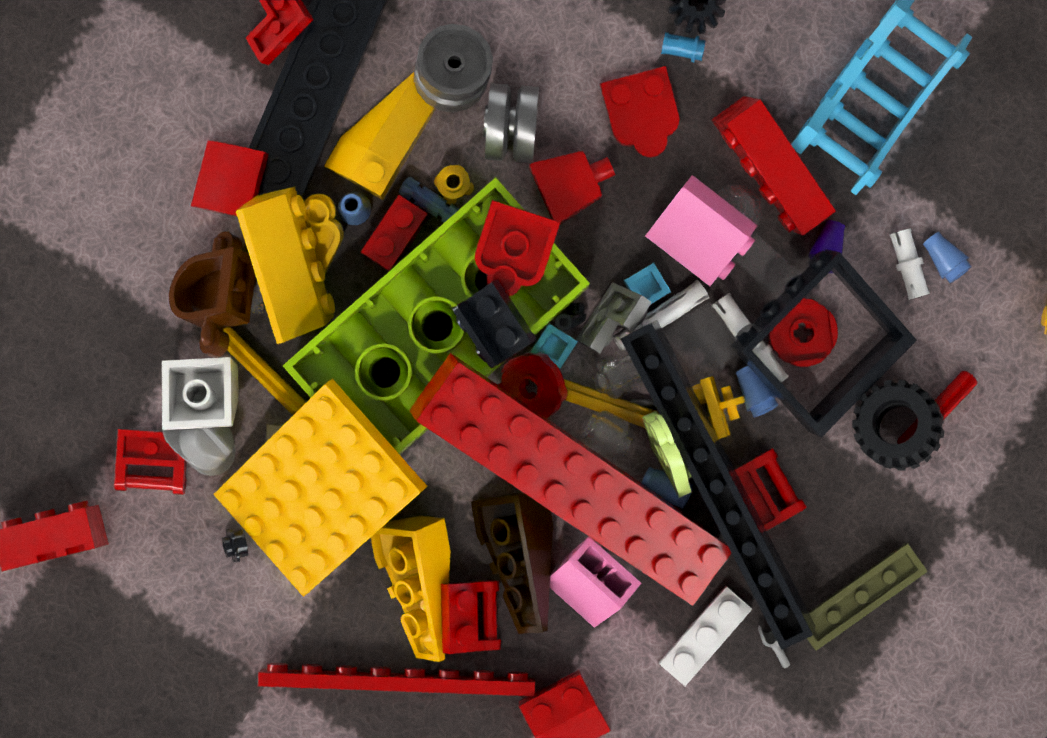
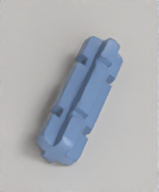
M412 177L406 178L399 189V193L408 200L413 198L415 200L414 204L436 218L438 216L442 217L441 221L443 223L459 210L453 204L447 205V200L427 187L421 188L419 186L420 183Z

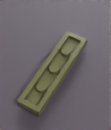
M904 543L809 611L816 627L813 636L806 639L815 651L928 572L909 544Z

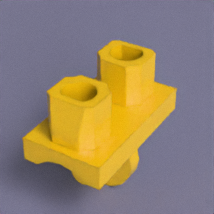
M714 376L701 379L700 384H696L692 388L700 403H707L710 413L708 419L718 438L727 437L731 433L724 409H727L730 421L740 418L736 405L745 403L744 396L734 398L731 386L721 388L724 399L721 402Z

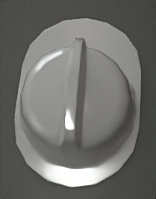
M229 427L162 429L164 438L169 446L201 474L208 476L221 475L234 462L236 450L233 434Z

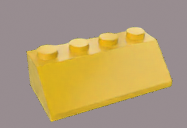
M295 186L255 196L237 209L236 214L275 340L279 344L325 326L334 317L335 304L331 294L326 292L323 282L325 280L324 267L316 259L313 249L315 248V237L312 230L307 228L304 219L305 204L303 198L297 195Z

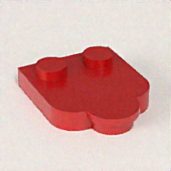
M666 66L600 83V89L615 140L623 146H634L636 151L644 157L653 158L659 156L667 146V137L676 131L680 120Z
M492 200L475 251V263L483 273L487 274V285L498 279L508 296H512L518 292L521 285L532 286L538 283L544 275L561 222Z

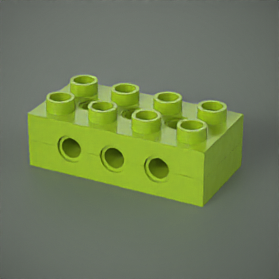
M496 177L283 365L310 398L333 378L399 454L403 453L429 430L418 423L409 410L450 352L486 377L490 376L504 363L502 362L494 368H490L478 356L475 344L468 333L460 328L456 315L452 310L453 307L479 291L475 281L481 270L475 263V251L492 200L524 210ZM553 244L541 280L532 286L521 285L518 292L509 297L533 334L536 335L586 291L590 283L562 251ZM444 313L452 319V332L443 341H432L425 335L424 325L432 314ZM385 358L395 360L400 367L398 381L389 388H381L373 378L374 366Z

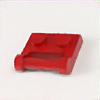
M118 429L114 488L116 491H126L127 488L173 491V494L184 495L186 490L187 461L169 446L163 432ZM128 464L174 467L173 477L128 474Z
M774 448L761 453L735 469L766 531L807 508L803 499H798L776 460L778 455ZM762 466L767 470L786 504V507L779 511L756 472Z
M499 580L441 584L442 653L456 654L501 649V639L497 638L496 592L500 591ZM478 592H483L484 639H478Z

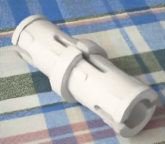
M911 228L889 235L899 263L896 264V269L902 273L908 300L930 294L921 268V264H924L922 257H918Z

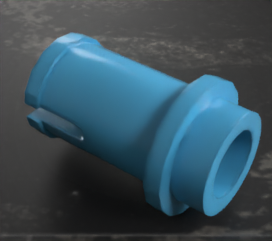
M665 32L661 54L689 58L692 63L695 60L702 61L706 40H700L698 35H696V38H690Z

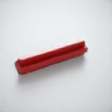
M961 371L934 400L939 406L940 413L944 419L977 385L978 381L971 373ZM918 418L898 438V444L908 441L914 435L918 425Z

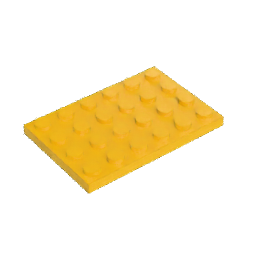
M332 378L213 495L304 597L428 486Z

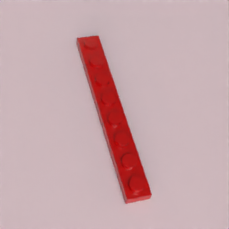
M268 663L267 669L262 668L258 672V686L512 696H534L535 678H528L527 672L517 671L508 672L507 677H494V672L487 670L473 671V676H459L460 670L440 669L439 675L425 674V669L405 668V674L391 673L390 667H370V672H357L356 666L339 665L336 666V671H322V665L303 664L302 670L288 669V664Z

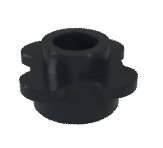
M226 529L227 537L222 538L224 553L227 558L232 557L233 562H240L241 557L248 556L245 535L242 529L236 531Z

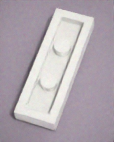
M725 586L660 660L659 664L686 686L750 613L752 608Z

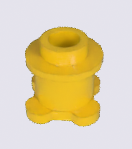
M461 165L444 167L434 179L435 186L444 196V199L447 200L446 204L449 205L455 204L458 198L464 195H471L474 191V185L470 182L468 173ZM457 178L460 184L456 188H450L447 185L448 180Z

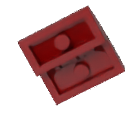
M208 140L191 206L237 217L236 210L258 195L269 154L255 149Z

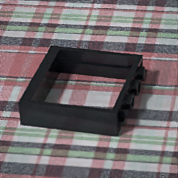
M828 249L815 254L808 263L809 267L801 275L790 279L784 287L785 291L776 300L769 301L761 309V316L752 325L748 324L743 327L736 335L737 340L730 346L805 429L821 438L917 341L840 252ZM832 270L887 334L808 413L752 350Z

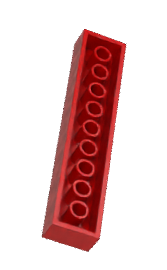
M451 352L409 410L418 423L692 606L731 555L727 543L721 537Z

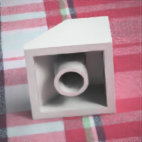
M231 357L162 361L163 430L233 426L239 401L238 365Z

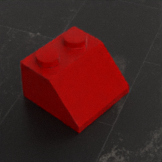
M580 670L535 692L534 696H527L519 701V708L535 738H598L611 731Z

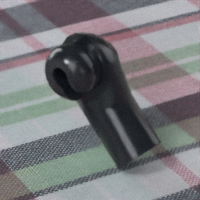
M572 302L566 307L567 314L557 316L555 324L559 330L569 331L585 321L587 314H584L585 305L583 302Z

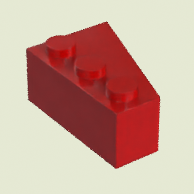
M87 500L67 505L69 512L56 515L55 509L35 513V521L23 523L20 517L1 522V572L108 545L99 505L89 507Z

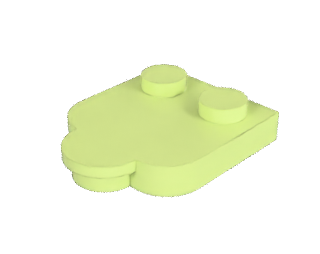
M656 411L643 416L651 449L676 494L680 498L691 493L688 479L692 476L674 443L664 418Z

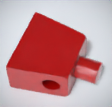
M584 151L529 164V169L551 219L561 222L560 225L602 197V192L598 183L615 176L608 157L589 164Z

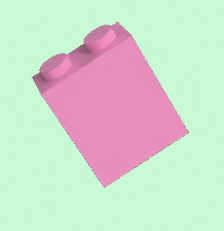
M692 175L645 237L707 285L711 286L717 277L724 280L736 265L731 260L737 253L744 256L755 242L751 235L758 225Z
M590 537L586 538L565 556L550 574V588L594 628L620 610L642 584Z

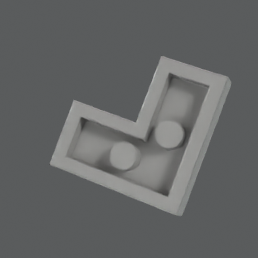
M612 282L576 340L586 347L601 353L603 348L612 341L617 326L620 325L634 331L644 321L647 309L652 302L644 296Z

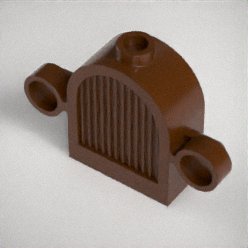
M227 231L221 232L213 240L212 252L195 255L181 265L172 280L169 290V304L172 312L177 317L202 328L199 343L200 350L214 358L224 355L229 347V336L223 332L224 328L250 322L255 272L250 256L241 250V239Z

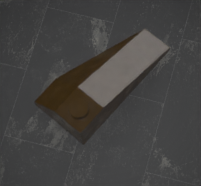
M523 492L471 501L477 537L481 546L486 545L493 560L489 564L493 575L499 574L505 588L503 599L518 634L548 631L553 528L551 511Z

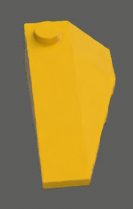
M414 72L340 137L324 167L382 200L387 195L436 109L427 104L417 92L413 79Z
M416 516L388 521L370 537L375 561L379 569L386 568L393 586L387 588L391 599L396 597L405 614L401 617V623L416 658L441 662L445 660V653H442L441 584L449 583L451 553L445 518Z

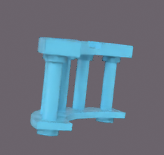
M896 0L879 21L878 27L869 39L866 38L821 99L820 105L813 116L807 119L791 143L794 150L800 155L809 144L813 147L818 145L856 173L859 178L851 189V192L855 195L865 185L869 188L873 186L882 173L878 167L915 113L952 66L958 69L970 54L966 48L972 36L967 33L954 46L913 16L914 11L910 7L914 0ZM896 25L901 29L906 27L946 57L932 76L889 45L891 41L886 38ZM873 55L877 58L883 57L923 87L908 108L865 77L867 73L863 71V68ZM849 87L853 90L858 88L899 118L886 138H883L843 108L844 104L840 100ZM827 119L831 121L836 119L877 150L868 164L825 134L827 130L823 128V125Z

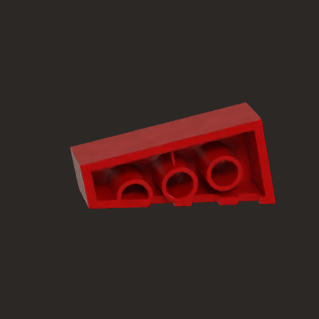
M743 96L711 120L720 131L726 144L740 158V164L750 177H754L760 185L759 192L769 205L774 204L780 212L777 217L789 233L793 230L795 233L803 236L836 212L761 99Z

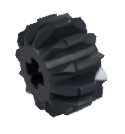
M670 0L676 4L668 8L669 14L680 13L674 20L675 26H679L686 21V33H691L693 25H697L699 34H704L706 31L705 22L713 29L717 27L718 22L715 17H723L725 14V10L718 5H722L726 0H698L699 3H705L701 11H697L695 6H689L692 0Z

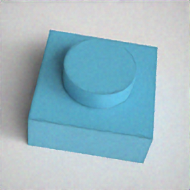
M654 263L623 281L629 290L644 296L652 303L671 293Z
M549 323L534 345L531 353L542 352L547 354L560 370L578 341Z

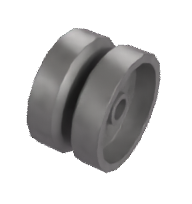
M448 24L437 27L425 36L419 46L413 78L417 92L427 104L440 111L454 113L469 109L479 102L486 91L493 63L490 46L479 32L468 26Z
M490 84L488 105L485 106L483 137H486L485 159L502 161L506 156L509 139L514 140L513 157L515 161L533 163L539 87L521 86L517 93L516 107H510V87L507 84Z

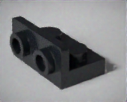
M498 279L452 308L458 325L463 331L468 333L476 346L478 356L490 368H494L537 340Z

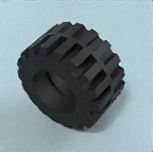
M888 380L884 381V386L879 387L876 384L870 389L873 392L868 396L864 393L860 398L862 401L861 406H856L853 412L856 414V420H852V428L856 431L854 437L861 446L860 449L876 463L888 469L896 468L898 471H906L907 467L913 469L920 467L919 463L924 460L928 462L932 458L930 456L934 450H939L941 446L939 440L944 438L945 432L942 428L944 418L934 399L915 383L909 384L906 380H899L898 383ZM897 407L912 409L918 418V425L914 435L908 441L901 444H889L884 441L880 435V423L885 414Z

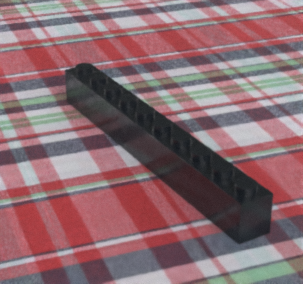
M658 320L621 338V341L659 414L664 418L680 455L781 650L813 636L816 625Z

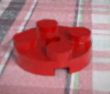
M803 298L768 334L770 346L781 361L796 367H808L822 362L831 353L838 339V327L833 314L815 300ZM799 323H804L806 329L812 330V335L807 336L806 343H801L799 337H794V331L798 329Z
M545 353L521 354L508 361L502 368L501 383L498 385L546 418L555 414L568 396V390L561 371ZM527 379H530L537 385V395L534 392L528 393L526 387L529 385Z

